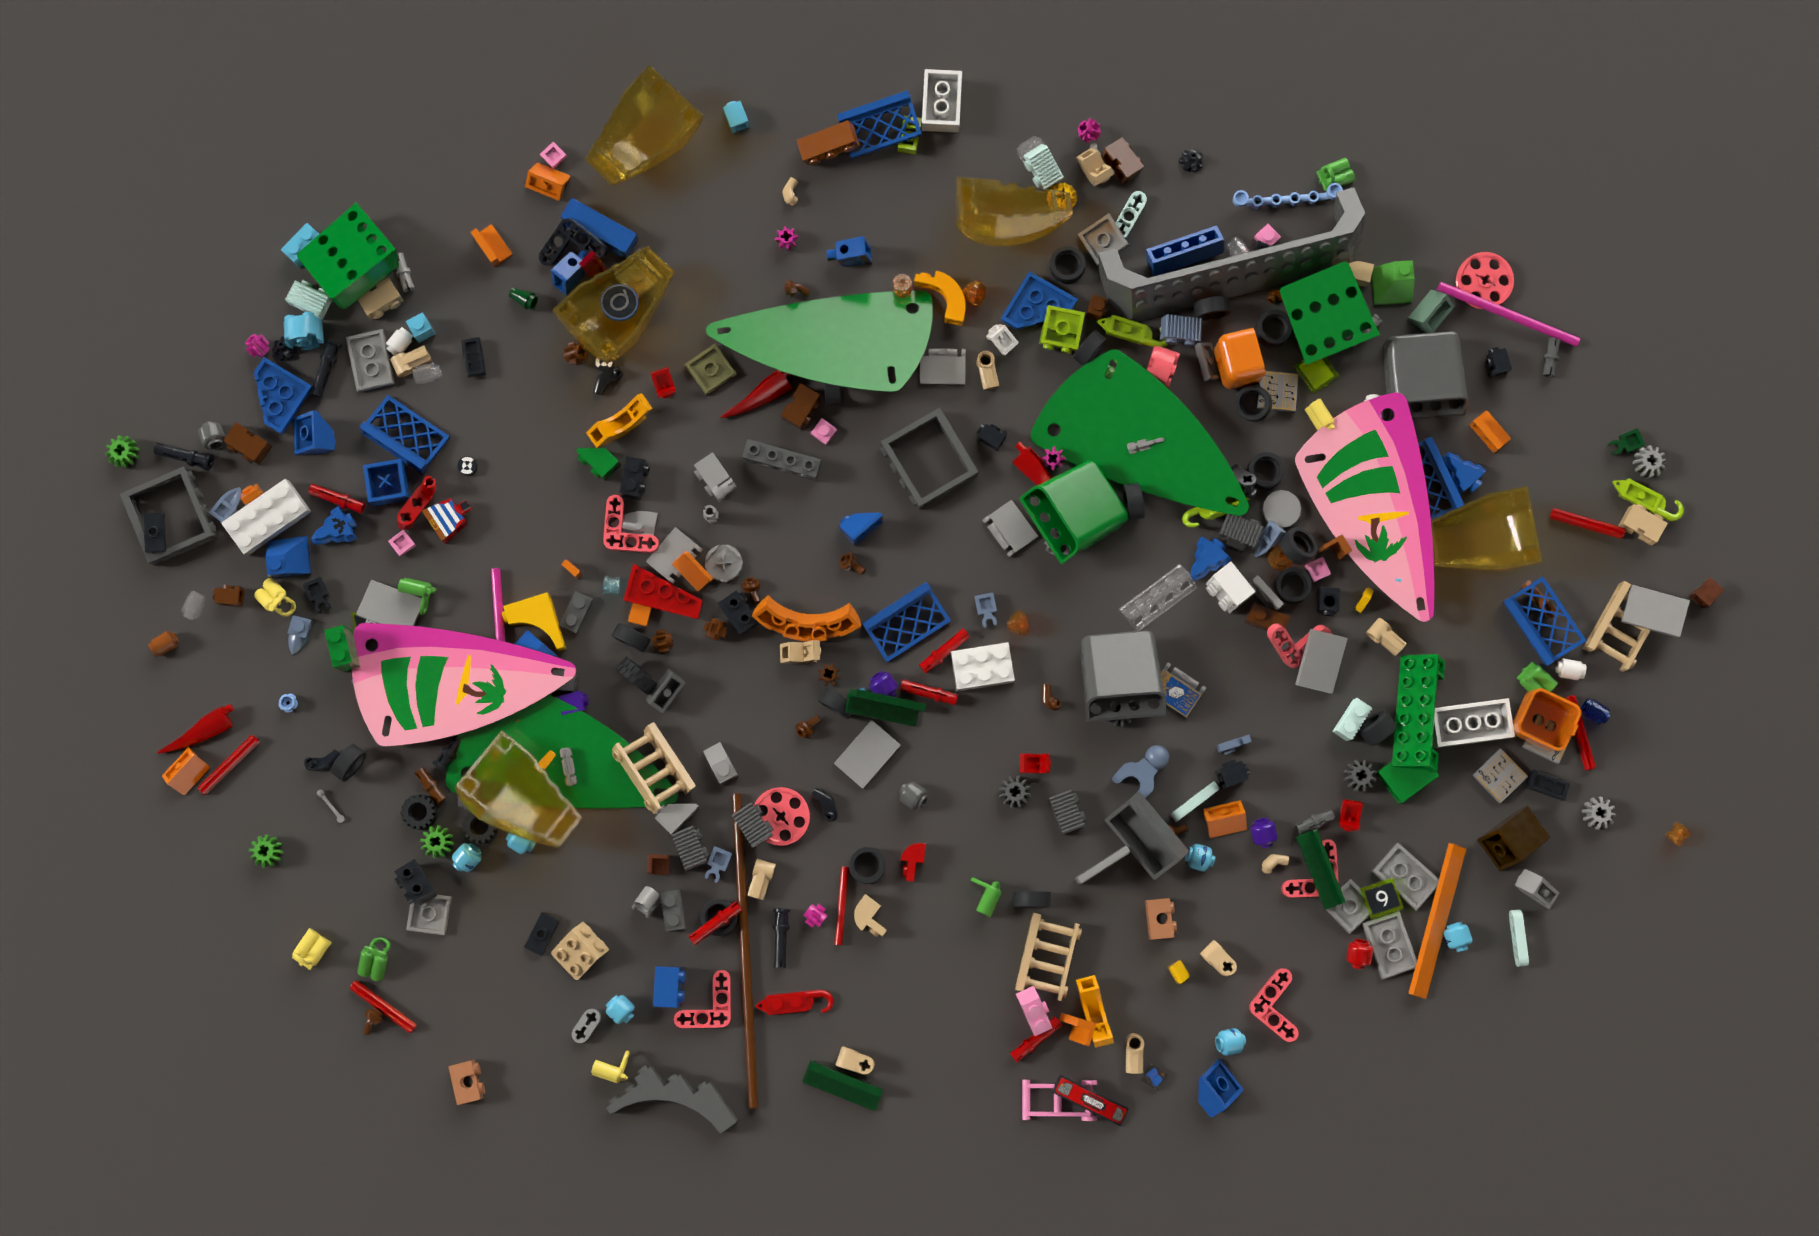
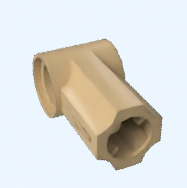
M421 346L408 353H399L390 359L398 377H405L411 374L414 369L432 361L425 346Z
M983 351L978 355L976 365L979 369L983 390H992L999 387L994 356L989 351ZM982 357H988L990 359V364L984 365L981 363L980 359Z
M1378 618L1366 632L1374 642L1380 643L1394 656L1407 644L1381 618Z
M757 858L748 896L764 900L776 864Z
M1131 1033L1125 1040L1126 1073L1139 1074L1143 1073L1144 1040L1139 1034ZM1133 1038L1140 1040V1044L1136 1048L1130 1047L1129 1044Z

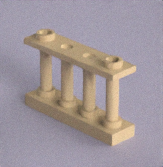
M1626 581L1618 584L1582 648L1587 652L1600 649L1623 663L1619 669L1622 672L1631 670L1637 661L1635 657L1650 632L1648 629L1635 626L1641 630L1635 640L1614 628L1610 623L1613 616L1621 619L1623 617L1624 611L1621 610L1620 604L1622 600H1627L1631 586ZM1608 632L1632 646L1628 655L1625 656L1603 643L1601 639L1603 634Z
M654 722L647 725L644 729L643 737L622 748L620 743L615 744L612 748L614 759L621 763L644 798L645 806L653 814L659 811L661 808L659 803L678 791H683L686 795L696 787ZM648 742L652 743L655 752L633 764L627 754ZM658 758L662 759L665 763V768L643 780L638 770ZM669 774L673 775L676 784L654 797L648 787Z
M1033 913L1015 990L1023 991L1024 988L1034 986L1036 989L1058 994L1056 1000L1062 1001V997L1066 998L1068 986H1065L1075 942L1080 940L1082 929L1079 928L1080 924L1074 923L1072 929L1044 922V919H1041V914ZM1043 929L1071 936L1069 948L1039 941V938H1036L1038 930L1041 931ZM1038 948L1066 955L1064 967L1035 960L1032 957L1033 949L1037 950ZM1037 968L1061 974L1060 986L1030 979L1027 976L1028 969Z

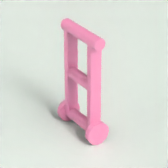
M1029 1079L1022 1080V1120H1030V1116L1081 1117L1082 1121H1097V1116H1093V1113L1087 1110L1085 1112H1062V1097L1054 1094V1112L1030 1111V1088H1053L1055 1084L1030 1083ZM1081 1080V1085L1093 1090V1085H1097V1080Z

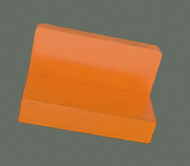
M537 162L528 171L525 187L560 201L563 196L564 186L571 176Z
M489 225L480 232L477 228L470 232L494 267L512 256V252L493 225Z
M1488 411L1482 413L1469 424L1493 454L1511 440V437Z
M684 551L671 563L696 591L701 590L709 581L714 579L688 551Z
M188 747L162 777L169 786L182 795H186L210 769V766Z
M1241 800L1203 809L1210 838L1247 830L1246 813Z
M1061 1013L1060 1021L1072 1024L1069 1040L1090 1046L1096 1023Z

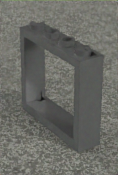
M940 407L881 441L882 447L879 449L884 458H889L891 470L894 474L898 473L901 478L899 480L903 490H908L911 495L908 497L913 506L917 505L919 509L978 476L977 468ZM936 419L967 472L921 498L894 454L890 444L931 420Z
M184 466L120 494L147 562L153 566L217 539L215 533L217 532L216 525L213 521H210L208 516L210 515V510L202 502V491L199 487H196L194 482L196 477L193 475L192 470ZM182 477L204 533L167 548L166 552L146 553L144 520L135 497Z

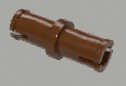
M425 767L420 768L414 773L424 786L423 790L430 794L436 805L447 798L438 787V782L432 779Z

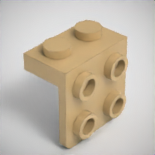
M582 922L563 938L552 950L551 954L575 980H578L610 949L597 937L589 926Z

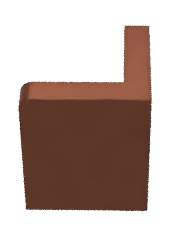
M1708 578L1689 597L1704 609L1709 607L1724 589L1712 578Z
M648 854L647 873L669 875L670 855Z

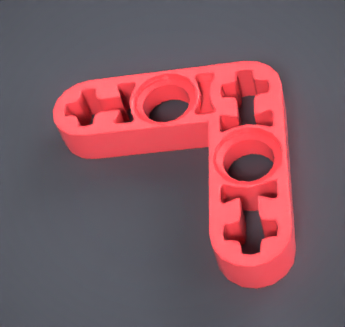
M619 495L610 496L606 502L603 537L605 547L612 551L655 552L659 548V541L654 535L622 533L625 504ZM615 499L621 503L616 507V512H620V515L615 514L613 505H610ZM611 518L619 519L617 527L612 528L609 526ZM612 537L617 541H621V537H624L622 541L623 547H620V543H614L611 546L607 541L611 540ZM629 538H635L637 544L635 547L629 548L626 545V541ZM640 538H643L642 542H649V539H652L656 543L652 545L651 549H649L648 545L643 544L642 549L639 548Z
M1277 623L1272 624L1267 630V636L1279 656L1290 668L1299 667L1309 633L1295 644L1283 626ZM1318 625L1313 628V630L1332 634L1331 630L1324 625ZM1288 642L1287 648L1282 650V645Z
M1329 839L1322 840L1324 846L1328 843V846L1332 847V850L1328 851V856H1333V859L1329 860L1333 865V870L1339 883L1336 844ZM1312 879L1287 880L1281 886V891L1286 897L1318 896L1316 888L1311 894L1305 891V885L1308 882L1313 883ZM1298 882H1301L1300 889L1302 894H1299L1300 890H1294L1292 891V894H1290L1289 891H1286V887L1289 886V883H1291L1293 887L1299 886Z
M1280 968L1273 973L1251 1001L1249 1010L1252 1015L1280 1038L1287 1042H1293L1298 1037V1029L1272 1007L1292 981L1291 972ZM1286 972L1287 981H1281L1279 983V985L1282 986L1281 989H1279L1277 985L1271 983L1273 980L1277 983L1280 979L1278 974H1284ZM1268 987H1273L1276 990V995L1273 998H1268L1265 994ZM1261 995L1265 1000L1270 1001L1268 1005L1266 1002L1263 1003L1261 1006L1262 1012L1254 1011L1256 1009L1254 1004L1262 1002V999H1259ZM1273 1014L1279 1018V1023L1276 1026L1270 1025L1268 1021L1269 1017ZM1283 1021L1286 1022L1283 1025L1286 1029H1293V1037L1288 1036L1286 1038V1032L1282 1029L1279 1032L1277 1031L1282 1026Z
M719 970L713 975V1009L678 1011L674 1016L676 1026L679 1028H718L727 1026L731 1022L730 974L726 970ZM720 973L727 977V981L723 982V987L727 986L728 991H716V987H720V981L716 980ZM719 993L727 995L728 999L725 1004L717 1002L716 998ZM710 1012H714L713 1017H718L720 1013H724V1016H727L728 1019L724 1021V1024H721L720 1020H714V1025H711L712 1017ZM681 1013H684L685 1017H692L691 1013H695L693 1018L695 1025H691L692 1021H685L684 1025H682L681 1021H678V1017H681ZM700 1013H705L708 1016L706 1024L698 1023L697 1016Z

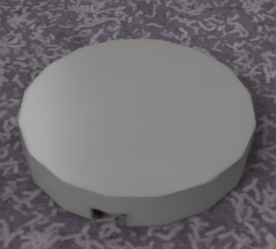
M1279 490L1267 496L1263 503L1262 512L1267 522L1270 520L1275 521L1283 529L1290 527L1298 520L1301 506L1294 494L1289 491Z
M717 545L705 557L706 571L717 582L726 583L733 581L742 571L743 560L741 554L730 545Z

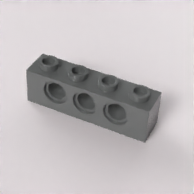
M747 439L742 456L744 462L816 482L822 465L821 459Z

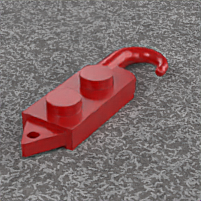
M811 990L766 995V998L755 1005V1007L767 1012L768 1015L802 1012L812 1008L814 998L824 997L827 999L828 1005L821 1012L826 1013L833 1007L834 1000L830 992L826 990Z

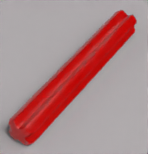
M1556 508L1552 509L1550 513L1551 519L1620 539L1625 535V529Z
M1575 695L1565 697L1566 700L1578 705ZM1580 716L1575 737L1584 769L1591 770L1596 768L1583 719Z
M251 735L198 786V790L203 795H207L259 744V739Z
M354 981L351 984L350 990L408 1033L414 1031L416 1023L359 981Z

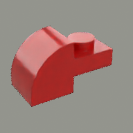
M915 843L904 850L901 861L908 862V865H904L903 877H906V881L914 882L916 863H924L926 843Z

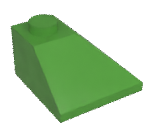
M1413 260L1395 261L1373 267L1371 277L1374 305L1412 303L1415 279Z

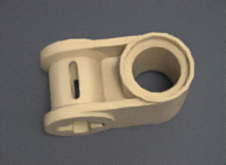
M1215 940L1200 953L1221 975L1229 976L1235 973L1237 968L1235 961ZM1223 963H1230L1229 968L1231 971H1223Z
M842 1046L835 1065L861 1074H869L873 1071L875 1063L871 1057ZM868 1060V1064L871 1066L863 1070V1066L860 1063Z

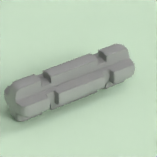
M1161 437L1151 441L1142 439L1137 441V443H1128L1127 448L1129 453L1133 454L1137 450L1150 449L1149 445L1162 442L1164 438Z
M562 748L560 755L563 757L561 761L564 775H566V785H575L577 779L574 776L575 768L573 758H571V748Z

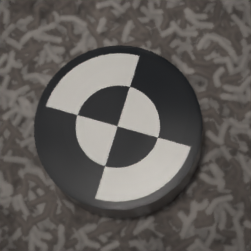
M599 353L595 358V366L599 371L605 372L613 368L614 359L609 353Z
M470 456L462 457L458 462V470L465 476L475 474L478 469L477 462Z

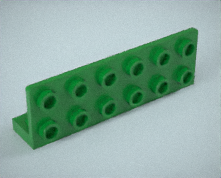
M1438 654L1401 656L1392 759L1394 767H1424L1429 772H1437L1439 753L1432 748L1437 680H1444L1445 660Z

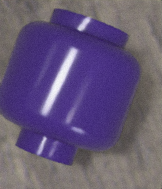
M880 671L870 678L869 688L873 693L891 697L896 695L895 691L898 685L890 673Z
M1268 818L1255 820L1254 824L1250 827L1254 844L1261 845L1262 848L1273 846V842L1278 838L1275 823Z

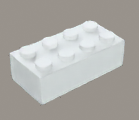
M284 479L222 522V525L242 553L249 556L311 513V510L291 482Z
M1509 698L1435 708L1433 748L1515 737Z

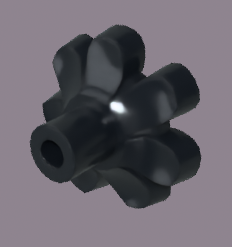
M1194 148L1190 152L1188 150L1182 152L1184 157L1179 159V163L1184 164V171H1188L1191 168L1192 172H1196L1197 167H1203V162L1201 161L1203 158L1202 153L1197 154Z
M282 336L281 341H274V346L276 347L272 349V353L274 355L278 354L277 358L280 361H283L284 357L287 360H291L293 358L291 353H296L297 348L294 346L293 349L286 347L285 337Z

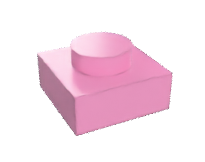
M554 142L540 153V156L553 169L567 157Z
M1269 224L1254 236L1257 242L1259 240L1270 246H1273L1281 238Z
M821 418L812 430L811 435L827 445L837 432V429Z
M405 530L400 531L388 541L400 557L416 546Z
M1323 557L1304 565L1312 583L1331 575Z

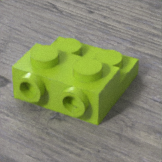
M1048 305L1039 344H1042L1043 348L1047 350H1054V347L1061 348V352L1067 354L1077 351L1085 312Z

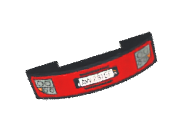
M1061 1074L1051 1091L1119 1126L1122 1125L1129 1108Z

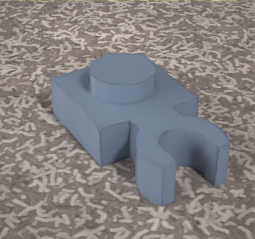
M988 593L974 596L978 616L984 615L982 626L986 628V621L988 619L992 620L993 625L996 626L997 620L992 615V613L997 612L994 594Z
M1246 735L1218 744L1216 747L1218 753L1224 751L1226 755L1235 752L1236 747L1252 741L1250 735Z
M714 846L707 863L712 868L706 872L705 878L708 879L709 875L714 873L716 875L714 882L718 883L720 880L719 871L726 872L733 853Z

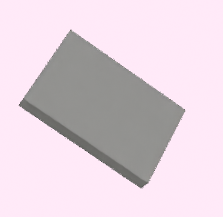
M383 329L346 337L358 393L395 385Z
M371 580L356 615L379 624L415 626L420 615L422 598L398 592V589Z
M1631 585L1621 622L1680 638L1690 600Z
M1310 629L1295 685L1333 694L1348 638Z
M871 720L834 764L864 789L901 745Z
M1396 843L1372 870L1385 884L1392 882L1396 894L1415 911L1436 890L1439 881L1430 870L1399 843Z
M1127 846L1120 848L1077 876L1075 880L1078 884H1083L1129 854L1130 850Z
M1400 911L1362 923L1367 940L1374 948L1373 957L1381 979L1415 969L1417 959Z

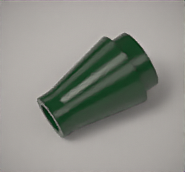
M515 287L509 292V297L526 310H533L538 303V297L533 292Z

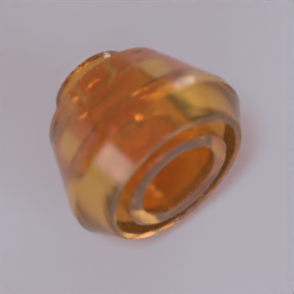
M976 280L968 282L962 288V292L967 302L973 306H978L985 298L986 288L982 281Z
M1281 545L1270 549L1268 562L1272 568L1282 571L1292 565L1293 562L1285 556Z
M1018 610L1007 621L1009 632L1013 631L1014 635L1026 636L1029 633L1027 618L1024 611Z

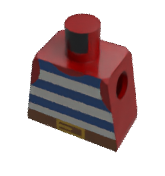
M447 499L424 509L422 512L441 541L446 544L468 524L463 515L472 510L467 500L456 505L452 499Z

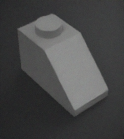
M721 742L703 751L721 785L739 776Z
M697 804L662 805L656 813L655 819L672 835L683 826L700 806Z
M1526 869L1518 877L1515 884L1521 892L1548 909L1551 908L1559 895V892L1547 880Z

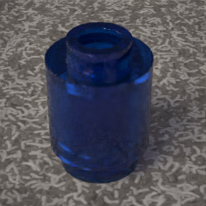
M1586 699L1580 708L1584 716L1598 725L1601 723L1605 724L1611 716L1609 713L1610 709L1595 699Z

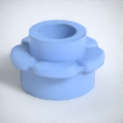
M284 694L280 697L279 707L281 710L289 713L297 708L298 701L295 695Z

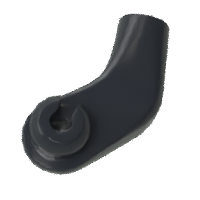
M615 366L601 373L597 377L593 393L603 395L609 382L623 376L622 368Z
M334 749L322 758L308 757L304 760V766L309 771L329 770L340 753Z
M815 788L811 796L821 803L826 821H835L838 812L833 797Z

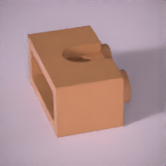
M1170 898L1145 900L1149 940L1173 938L1174 933H1177L1176 921H1172L1171 914L1175 913L1174 902H1170ZM1159 913L1166 915L1167 920L1164 924L1157 922V915Z
M475 1059L448 1066L457 1105L484 1098L485 1087L483 1082H479L478 1075L481 1074L479 1063L475 1062ZM466 1076L471 1077L473 1080L471 1087H467L464 1084Z

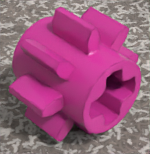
M1089 118L1088 122L1083 120L1078 126V137L1087 143H1090V140L1096 141L1101 134V129L1099 128L1101 125Z
M784 226V230H777L779 237L775 238V242H780L779 249L784 247L789 251L790 247H796L794 240H798V235H793L795 232L794 228L789 230ZM785 236L789 237V241H785Z
M254 334L247 339L245 344L248 347L245 350L253 358L256 355L262 357L269 351L267 345L270 342L262 334L259 337Z
M1053 446L1051 452L1049 449H1045L1047 455L1042 457L1047 462L1045 467L1051 465L1052 470H1055L1056 465L1063 467L1061 461L1066 459L1061 454L1063 449L1056 451V446ZM1057 454V462H1051V455Z
M812 904L803 915L807 918L805 923L812 928L814 925L820 927L828 916L824 913L826 909L820 904L817 906Z

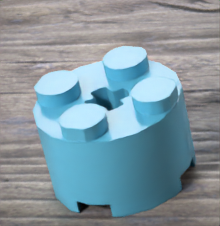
M304 312L299 316L286 315L284 317L286 347L293 349V346H300L301 350H312L319 348L320 343L324 344L323 322L320 318L315 317L313 312Z

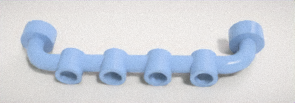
M1332 183L1328 186L1326 193L1311 191L1309 194L1299 195L1293 192L1289 196L1273 194L1271 197L1262 198L1256 195L1250 199L1245 191L1239 190L1233 196V203L1237 207L1251 206L1253 209H1259L1262 205H1270L1272 208H1277L1280 204L1284 203L1294 207L1299 202L1315 205L1317 201L1335 200L1336 192L1343 189L1340 184Z

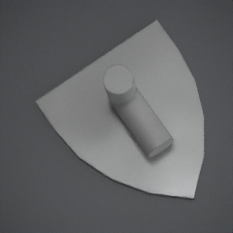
M636 511L624 515L622 533L654 535L658 513ZM619 519L611 523L613 528L619 525ZM629 538L626 541L628 544L634 547L637 544V540L635 538ZM640 538L639 548L642 549L643 544L648 545L649 549H651L652 539H649V542H642L643 538Z

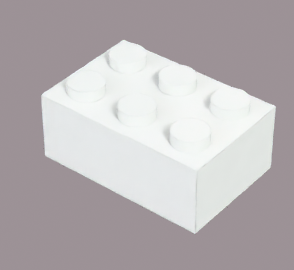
M925 69L922 131L959 133L962 71Z
M1229 562L1215 573L1206 583L1208 586L1206 589L1212 597L1216 596L1220 601L1218 604L1225 612L1228 611L1229 614L1255 593V590L1232 562Z
M1008 642L951 651L957 692L1014 683L1015 681Z

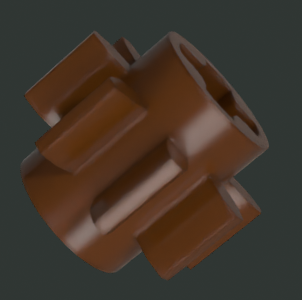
M575 341L568 343V347L564 348V358L570 365L575 364L577 366L583 364L582 360L587 359V350L581 345V342L577 344Z
M712 618L711 622L706 621L703 628L707 632L706 637L719 641L720 637L725 638L728 631L727 628H724L726 623Z
M665 629L656 631V636H652L654 651L659 650V653L663 654L668 653L670 647H674L671 633L666 634Z
M831 663L830 667H826L823 664L824 669L817 671L822 675L818 681L824 680L825 687L828 683H832L835 686V679H841V677L836 675L840 669H834L833 663ZM829 670L830 673L834 672L832 674V679H829L828 677L824 678V676L826 675V671Z

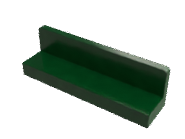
M849 689L845 712L914 727L916 726L918 712H925L926 704L859 689Z
M1315 829L1296 836L1295 838L1324 910L1345 904V898L1318 830Z
M812 1060L809 1062L802 1081L804 1084L873 1111L876 1110L884 1090Z

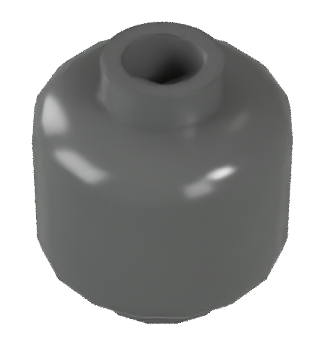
M208 421L199 428L198 435L203 447L210 450H218L223 447L225 443L223 440L226 435L221 424Z
M916 782L903 784L899 790L900 802L911 810L922 809L929 798L927 790Z

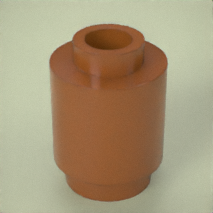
M167 630L152 639L148 646L154 656H163L178 647L177 642H179V638L174 632L170 633Z

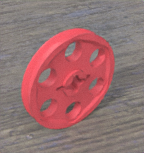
M1480 252L1470 256L1461 264L1456 275V287L1470 294L1478 292L1481 298L1493 302L1490 299V293L1496 292L1499 295V300L1493 303L1498 305L1502 304L1509 297L1514 286V275L1508 262L1501 256L1491 252ZM1472 260L1479 261V269L1471 267L1470 263ZM1496 260L1499 263L1498 269L1490 268L1489 262ZM1462 276L1470 277L1471 284L1464 285L1461 282ZM1487 277V282L1489 283L1483 285L1481 278ZM1499 277H1507L1509 281L1508 285H1501L1499 283ZM1467 303L1468 305H1470V306H1472V307H1474V308L1482 309V308H1479V307H1477V306H1474V305H1472V304Z
M777 787L767 790L756 800L754 805L758 804V806L764 805L767 807L768 813L762 818L764 821L768 820L774 828L772 831L773 836L767 839L766 842L772 845L785 846L798 841L805 834L810 822V811L806 801L799 793L789 788ZM775 792H779L782 795V800L779 803H773L771 800V796ZM792 798L800 800L799 808L793 809L790 807L789 803ZM773 808H775L777 812L786 813L784 817L785 820L789 823V825H787L782 820H776L778 816L776 815V812L773 810ZM796 817L804 818L805 824L803 827L797 828L794 825ZM783 830H788L791 834L790 839L787 841L780 839V832Z

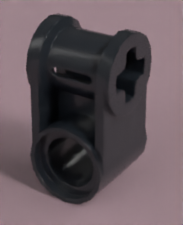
M1237 464L1233 465L1231 469L1245 497H1254L1256 495V476Z

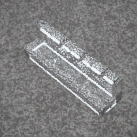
M1179 564L1119 608V611L1129 621L1134 631H1140L1197 589V586L1190 573ZM1188 580L1190 586L1180 590L1182 584ZM1174 593L1171 600L1165 601L1168 594ZM1159 604L1155 612H1150L1152 606ZM1139 616H1143L1142 621L1136 625L1134 620Z

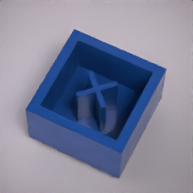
M402 459L363 465L368 503L372 506L408 501L411 497L406 463Z
M655 966L653 1007L677 1008L684 1003L685 991L681 990L682 984L686 981V971H683V967Z

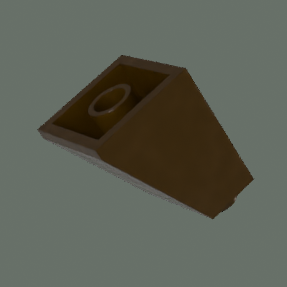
M1526 806L1483 834L1477 841L1498 870L1502 871L1522 862L1551 837L1536 818L1534 812Z

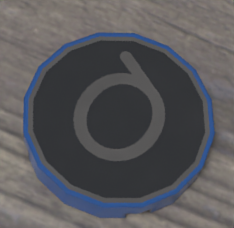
M616 284L607 288L602 294L600 301L605 316L612 321L621 322L631 319L636 314L639 304L635 291L623 284Z

